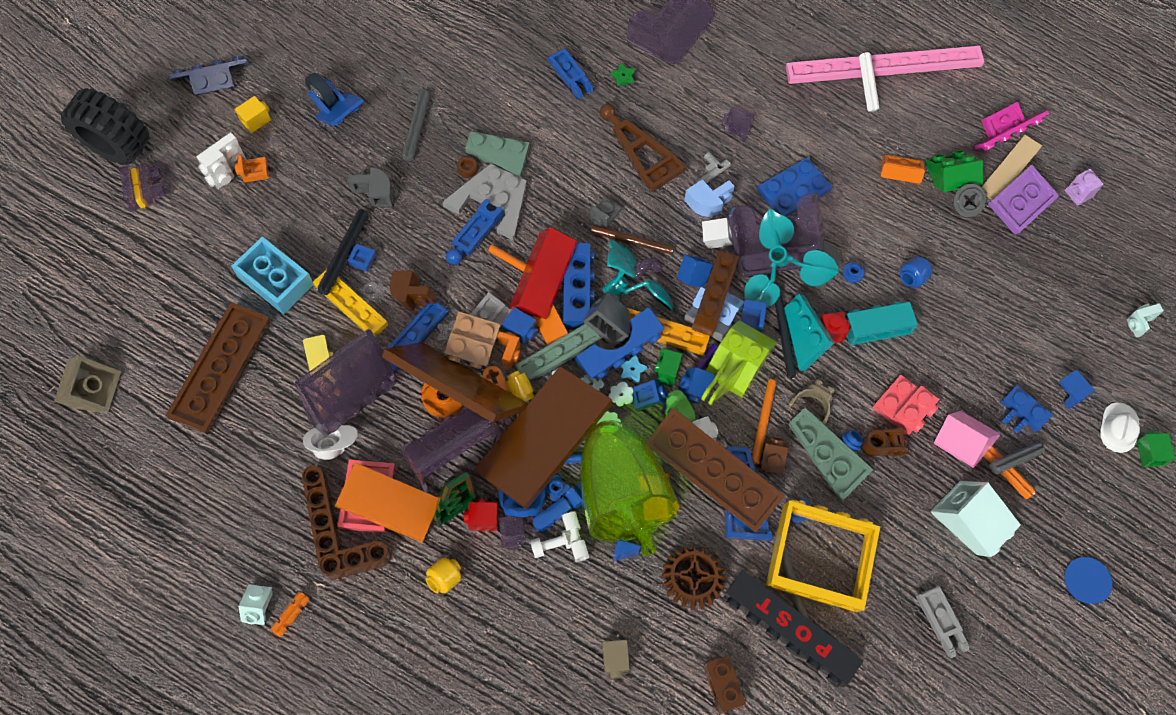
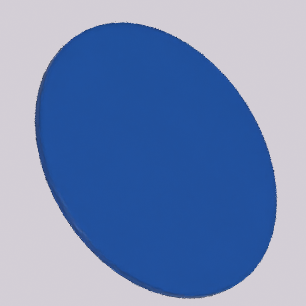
M1080 557L1071 561L1066 567L1064 574L1065 584L1068 591L1077 600L1087 604H1097L1108 598L1112 591V578L1108 569L1101 562L1090 557Z

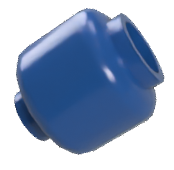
M920 256L910 258L900 268L902 282L913 288L923 285L933 273L931 264Z

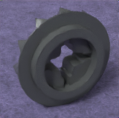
M964 184V186L957 189L956 194L953 196L954 204L952 206L957 211L956 213L961 216H976L985 207L986 194L976 184ZM964 195L972 196L971 201L973 205L965 204L966 199Z

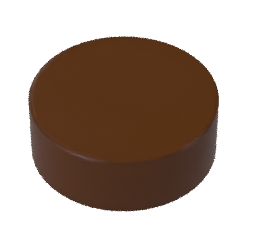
M472 157L461 158L457 162L459 175L464 178L473 177L478 171L476 160Z

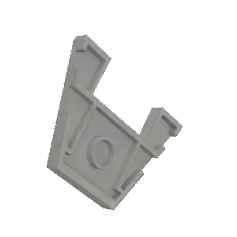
M490 164L445 199L443 207L460 215L470 198L480 203L485 199H489L490 208L496 210L497 207H501L505 214V217L497 227V233L514 241L527 180Z

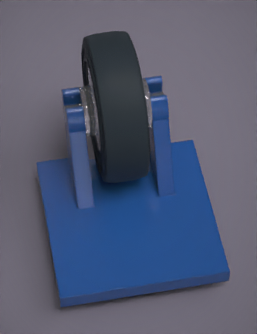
M311 73L305 78V83L310 90L307 94L321 111L315 116L319 121L332 126L338 125L344 121L345 116L357 111L360 107L359 105L364 102L362 98L346 92L342 95L329 79L324 80L316 73Z

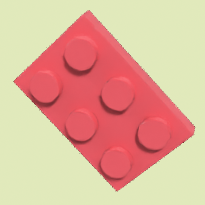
M349 460L346 480L354 463L394 479L395 463ZM340 509L337 526L339 529L386 532L385 527Z

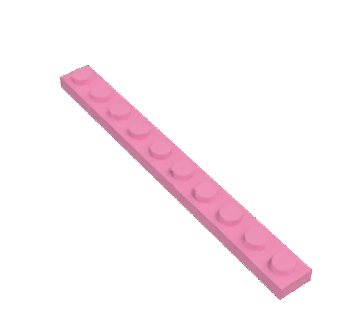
M980 46L871 55L874 76L982 67L984 64ZM859 56L786 64L789 84L862 77Z

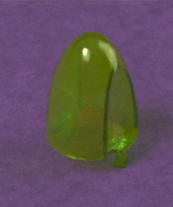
M601 421L589 432L581 457V493L589 533L593 538L604 542H617L619 539L628 541L638 538L642 555L650 556L649 550H651L653 555L657 552L651 534L658 530V526L669 523L679 511V503L673 487L653 451L634 430L618 421Z

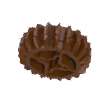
M693 545L691 552H689L688 547L683 546V554L676 549L674 551L676 558L668 556L667 560L670 564L663 565V569L667 572L662 573L661 578L668 581H665L662 586L663 588H671L667 591L666 595L670 597L675 594L673 603L676 604L679 599L682 600L681 608L683 609L687 603H690V609L695 610L696 603H698L699 608L702 610L705 608L704 601L711 606L714 603L712 597L718 600L720 598L718 591H723L725 588L721 583L726 581V577L719 575L725 571V568L717 567L721 562L719 558L714 561L712 560L714 552L711 551L708 556L704 554L706 551L705 547H702L700 552H697V546ZM690 560L688 570L674 573L679 564ZM698 561L708 567L711 575L709 572H704L699 568ZM693 568L697 578L694 588L692 578L690 577ZM675 580L687 585L689 594L683 592ZM712 582V587L706 593L697 595L699 585Z

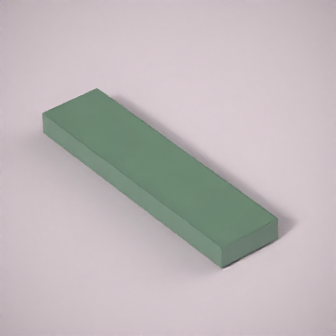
M584 324L515 364L520 374L525 372L531 383L579 355L592 345L603 341V339L589 326Z

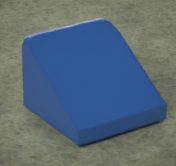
M620 539L617 540L613 561L639 555L641 546Z

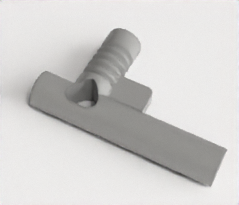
M710 152L706 153L704 158L710 163L705 168L708 173L697 180L695 184L702 179L707 184L729 168L731 163L727 159L720 163Z

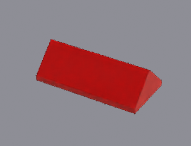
M551 227L539 233L509 309L515 307L527 315L543 319L548 318L578 243L575 239Z

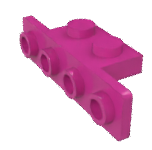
M1015 102L981 119L988 139L973 147L975 150L982 148L983 151L995 147V142L998 140L999 142L1006 141L1011 138L1012 133L1018 134L1027 130V125L1031 124L1033 126L1044 121L1043 117L1050 113L1046 110L1025 119L1018 102Z

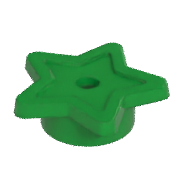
M620 64L618 70L612 71L610 75L616 78L618 86L628 85L629 83L633 84L632 75L635 73V69L626 68L623 64Z

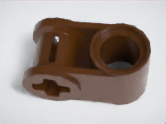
M900 428L873 430L864 439L862 450L868 456L906 455L909 453L904 439L906 431ZM870 440L876 441L879 447L874 446Z

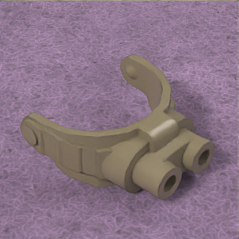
M816 379L807 389L799 392L789 402L788 406L790 408L794 406L795 401L801 397H813L820 401L825 409V418L821 422L826 425L830 415L832 395L835 390L830 386L824 387L823 382Z

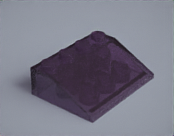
M370 329L363 332L295 382L308 421L324 437L337 431L342 424L354 418L358 412L367 405H371L379 396L391 390L396 384L393 370L388 361L382 358L383 351Z

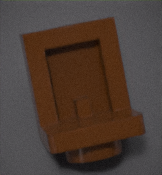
M771 437L770 440H764L760 470L783 474L788 453V445L784 443L783 439Z

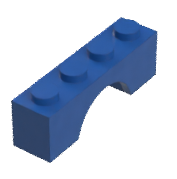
M649 307L630 320V339L624 346L614 350H606L594 344L576 356V363L590 382L595 379L597 382L608 375L607 371L613 366L615 369L619 368L626 362L625 358L631 354L635 357L644 350L643 346L648 342L652 345L662 338L661 334L664 327Z

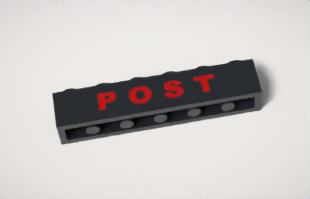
M743 570L723 597L727 600L726 604L736 611L738 609L746 614L745 618L755 626L758 624L766 629L765 633L775 641H778V639L786 645L785 648L791 654L803 657L807 660L805 662L807 666L816 672L820 670L827 676L826 680L836 687L841 686L843 688L847 686L864 661Z

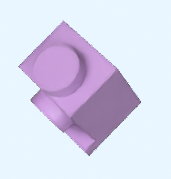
M1088 169L1077 175L1070 186L1064 191L1078 206L1093 198L1103 186V183L1091 169Z

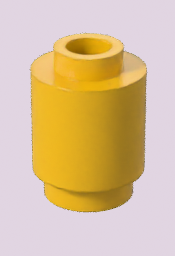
M519 370L507 376L508 381L505 384L511 394L525 402L535 397L533 394L534 389L525 372L520 374Z

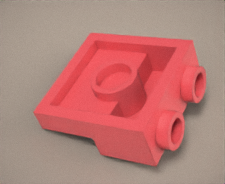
M900 375L876 402L873 409L895 427L905 429L906 435L909 436L913 430L918 433L925 424L923 418L926 415L931 417L939 408L936 405L939 399L922 385L918 388L904 376Z

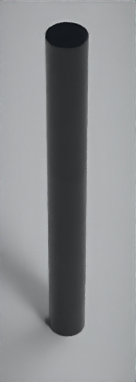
M780 296L775 303L787 378L791 379L796 377L783 297Z

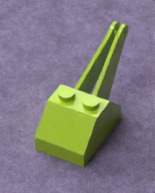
M740 320L736 322L720 343L706 369L707 372L715 374V377L704 392L701 400L705 401L716 383L719 384V387L713 393L708 404L712 405L728 391L743 398L774 350L777 342Z

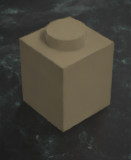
M627 640L602 642L604 675H610V679L624 678V674L629 673L630 670Z

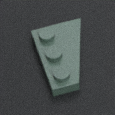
M470 131L465 149L466 153L479 160L491 163L521 178L530 143Z

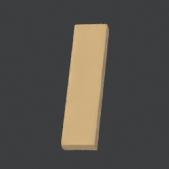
M1024 135L981 187L986 197L992 200L1019 176L1041 149L1042 145Z

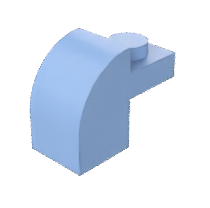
M702 179L686 190L684 201L699 215L706 217L721 214L723 204L732 199L734 185L727 181L713 191Z

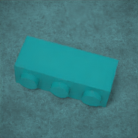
M898 301L884 307L876 305L862 311L855 309L848 312L845 317L850 322V332L847 334L850 346L913 334L918 326L910 302L902 303Z

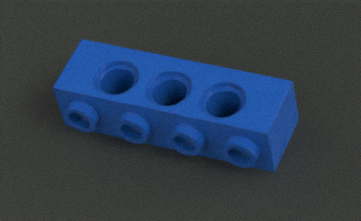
M577 243L564 276L563 324L566 330H575L584 325L583 320L590 309V302H594V290L590 289V283H594V270H590V264H594V251H590V243ZM581 265L583 268L577 269L575 266ZM581 284L584 287L576 288L575 285ZM583 304L584 306L581 308H577L574 305Z

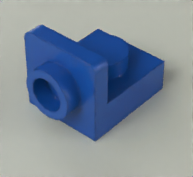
M652 380L633 387L634 407L640 411L656 404L665 406L667 403L666 397H668L665 386L656 380Z

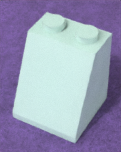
M959 481L930 511L976 555L992 557L997 554L1000 547L1006 540L1014 536L1015 531L1020 526V523L988 482Z

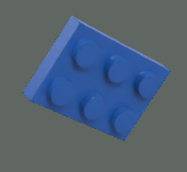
M807 157L760 184L757 191L776 213L788 217L830 192L832 185Z

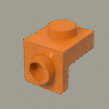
M242 154L237 155L238 163H235V170L237 175H241L244 183L269 179L268 164L265 157L244 160Z
M498 332V343L507 346L502 357L503 367L512 369L514 362L518 363L521 355V350H519L520 339L511 332Z

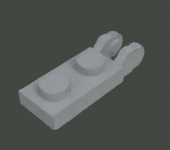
M937 586L917 595L916 598L948 657L953 658L956 656L955 649L949 639L952 635H954L961 651H969L970 647L962 633L963 629L941 588Z

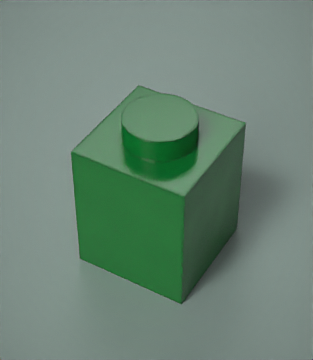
M1149 431L1136 441L1142 467L1166 466L1175 460L1169 433L1159 434V431Z

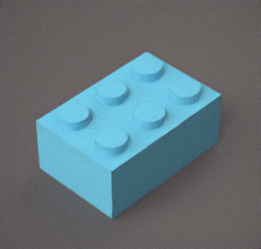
M261 237L231 266L241 281L283 315L313 286L309 273L264 237Z

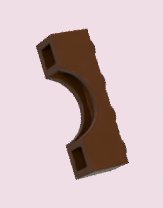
M721 250L718 251L692 330L713 336L739 256Z

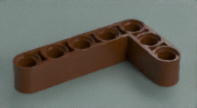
M318 466L306 467L302 473V481L320 571L328 579L336 580L386 566L390 562L391 553L383 542L374 541L341 550L327 477ZM314 475H320L316 482H310ZM324 496L320 504H314L317 497ZM328 518L326 525L318 526L321 519ZM333 540L330 548L323 549L325 541ZM377 550H384V555L381 558H373ZM354 556H361V560L357 565H350V561ZM332 562H337L336 569L328 572V565Z

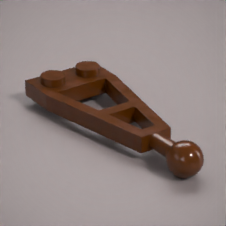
M604 104L600 108V116L605 120H610L615 125L613 127L614 134L638 176L652 192L685 172L686 167L671 151L629 120L621 121L616 116V110L613 105ZM623 131H629L638 139L629 144ZM645 145L665 158L646 171L635 154V151Z

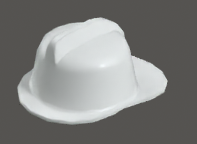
M1112 403L1105 408L1100 432L1102 442L1108 449L1114 452L1123 453L1131 450L1140 433L1139 418L1130 406L1124 403Z
M350 425L317 427L305 434L303 444L317 458L331 460L342 454L346 447L355 442L358 437V431Z

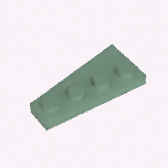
M806 408L790 421L789 427L842 503L873 469Z

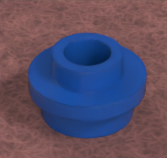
M851 262L844 266L842 274L847 282L856 283L862 280L864 269L860 264Z
M849 430L842 435L843 442L851 450L859 451L863 447L864 439L855 430Z

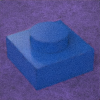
M356 244L347 263L352 267L368 272L377 255L376 251Z

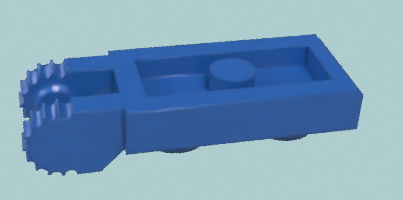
M565 48L548 57V62L568 88H571L577 99L583 97L582 91L577 85L579 83H582L587 93L593 92V86L586 78V74Z

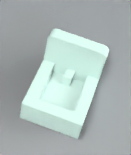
M1160 303L1152 306L1145 304L1137 308L1127 319L1129 328L1136 337H1141L1150 329L1147 322L1154 320L1163 312Z
M248 585L239 604L242 622L259 625L265 624V611L273 595L272 587Z

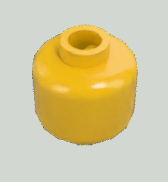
M440 558L426 571L427 578L425 580L427 585L435 593H448L461 580V566L454 559Z

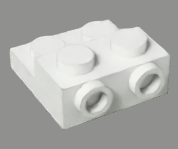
M231 132L196 156L200 162L198 168L205 175V180L211 187L216 186L218 189L227 185L235 178L232 171L235 169V163H238L237 155L242 154L244 160L247 159L236 137Z

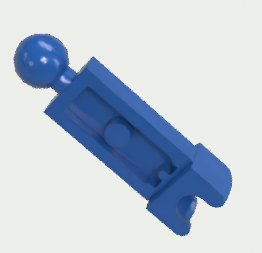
M485 199L477 208L478 211L453 239L452 245L456 248L448 250L446 254V260L449 264L458 265L462 260V253L468 256L473 253L492 228L496 227L502 220L504 212L501 207L490 211L489 199Z

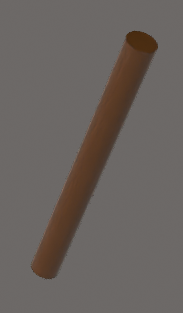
M595 225L591 229L593 234L671 255L673 253L674 247Z

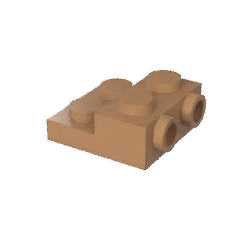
M458 311L444 354H448V359L461 363L462 359L470 361L469 366L482 369L483 366L487 367L501 324Z

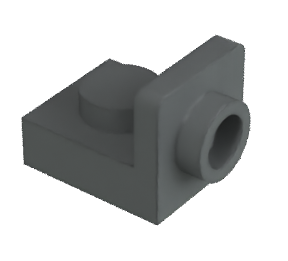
M604 197L596 207L592 206L590 208V219L595 225L608 228L620 214L621 207Z

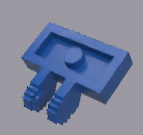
M1018 385L1001 401L1010 410L1008 415L1002 420L1003 423H1009L1014 415L1022 420L1014 427L1013 431L1016 434L1026 424L1037 432L1053 415Z

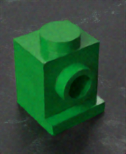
M661 348L654 371L658 373L657 382L661 385H674L682 353Z

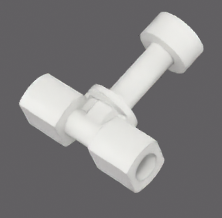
M575 511L562 515L566 529L562 531V536L540 542L539 538L530 540L535 558L544 556L543 551L562 545H565L566 549H572L575 562L589 558L585 541L581 540L579 534L580 525Z

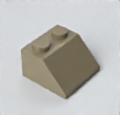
M79 355L67 361L54 402L75 409L108 413L121 371Z

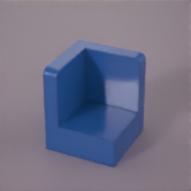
M685 254L677 279L689 286L701 287L707 283L713 264L701 257Z
M745 300L741 321L762 332L767 303Z
M1078 370L1073 371L1059 381L1060 385L1070 395L1063 402L1068 409H1071L1095 391Z

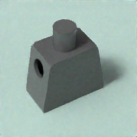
M605 293L592 304L583 322L614 347L629 336L630 312L619 302L620 298L618 295Z

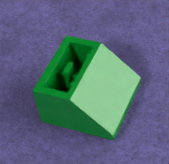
M955 150L949 155L935 154L933 158L925 159V164L935 188L943 192L957 190L964 186V184H983V160L975 157L973 154L965 153L964 150Z

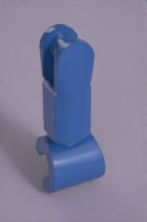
M581 482L566 492L564 495L566 500L562 497L533 519L534 528L538 532L545 531L554 522L560 520L562 515L571 512V506L575 510H579L591 503L593 498Z

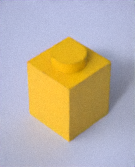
M255 96L235 108L239 120L250 133L271 121L268 114L270 111L269 107L264 101L260 102Z

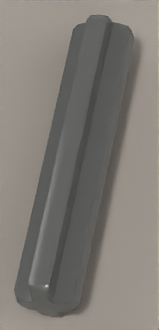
M1040 442L1033 443L994 460L989 465V468L992 469L994 474H999L1040 456L1045 451V447Z

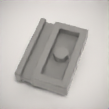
M488 292L470 315L501 324V328L502 323L512 309L506 307L503 302Z

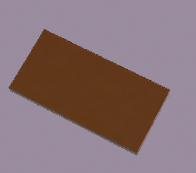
M423 342L384 349L382 358L492 423L519 414L528 405L525 401L463 365L449 360L447 356Z
M560 366L473 470L527 510L612 406V399Z

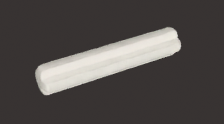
M866 52L859 56L867 109L869 112H873L879 109V101L871 54Z

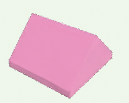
M958 411L947 416L934 444L974 468L1000 437V433L964 412Z

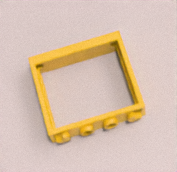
M792 499V501L789 500L783 504L766 587L854 612L864 611L880 526L873 525V522H869L868 519L860 518L856 520L850 518L851 515L848 513L837 512L835 514L828 512V508L823 506L805 505L806 502L802 500L796 501ZM791 514L864 534L853 597L778 576Z

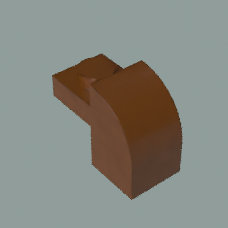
M413 271L392 272L390 292L404 309L414 312L416 304L420 306L436 304V294L429 286H420L421 280Z

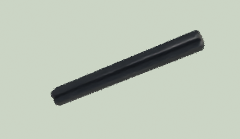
M357 210L318 285V292L320 294L328 295L368 219V212L366 210Z

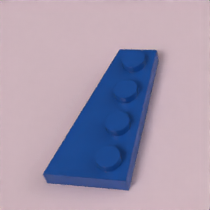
M731 446L725 448L756 472L750 448ZM725 509V538L772 541L773 535L769 530L768 518L755 533Z

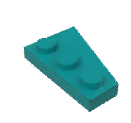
M799 293L784 309L798 368L800 371H806L834 344V341L806 297Z

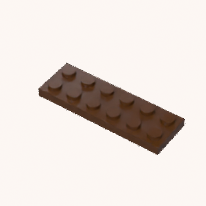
M230 302L165 416L172 421L208 435L270 324V317Z
M674 408L645 443L647 447L755 533L785 496Z

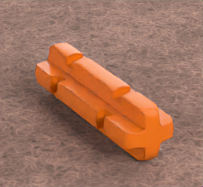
M298 592L293 598L294 602L289 603L279 616L280 620L276 621L271 627V631L277 636L281 637L287 631L286 627L294 622L302 611V606L305 607L309 602V597L304 593Z

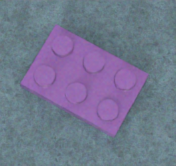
M1030 165L995 196L988 205L1016 235L1058 198L1059 195L1034 166Z

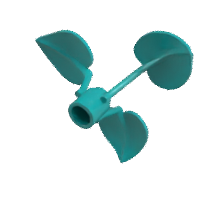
M769 209L762 219L759 239L765 248L771 249L769 252V258L773 262L771 264V279L763 274L751 277L745 286L744 301L767 303L766 308L777 302L781 292L780 288L773 283L777 266L784 267L789 262H792L802 267L800 270L801 279L805 284L816 287L827 283L839 272L838 265L831 256L820 250H811L805 253L804 263L790 257L781 244H787L792 240L795 233L794 225L787 217Z
M611 239L609 241L611 249L608 253L607 266L619 269V272L603 287V292L620 296L622 293L627 295L635 289L647 286L652 294L670 308L671 312L674 311L670 295L655 280L650 279L630 288L626 287L628 282L623 275L627 274L633 278L637 276L634 268L636 266V259L626 247Z

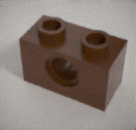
M730 656L706 662L703 669L719 715L744 707L746 702Z

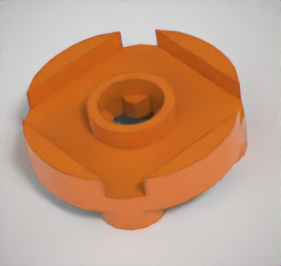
M426 383L423 385L421 391L422 402L426 411L431 415L450 419L464 407L450 397L446 400H440L438 395L440 391Z

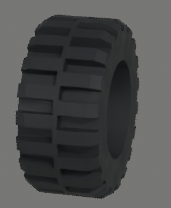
M85 88L77 91L61 112L62 124L75 139L91 149L92 152L120 165L133 163L149 141L148 128L144 126L141 119L136 117L135 113L128 110L125 105L117 102L116 99L107 96L103 92H97L95 89Z

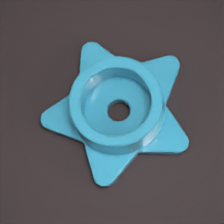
M637 356L632 357L630 361H626L621 366L623 368L621 379L628 378L640 382V375L647 370V366L640 364Z

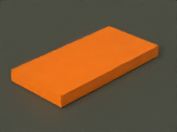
M354 463L335 507L422 543L433 519L438 497L358 463Z

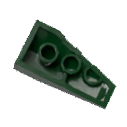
M467 472L457 477L451 476L441 486L433 517L438 528L469 509V502L477 500Z

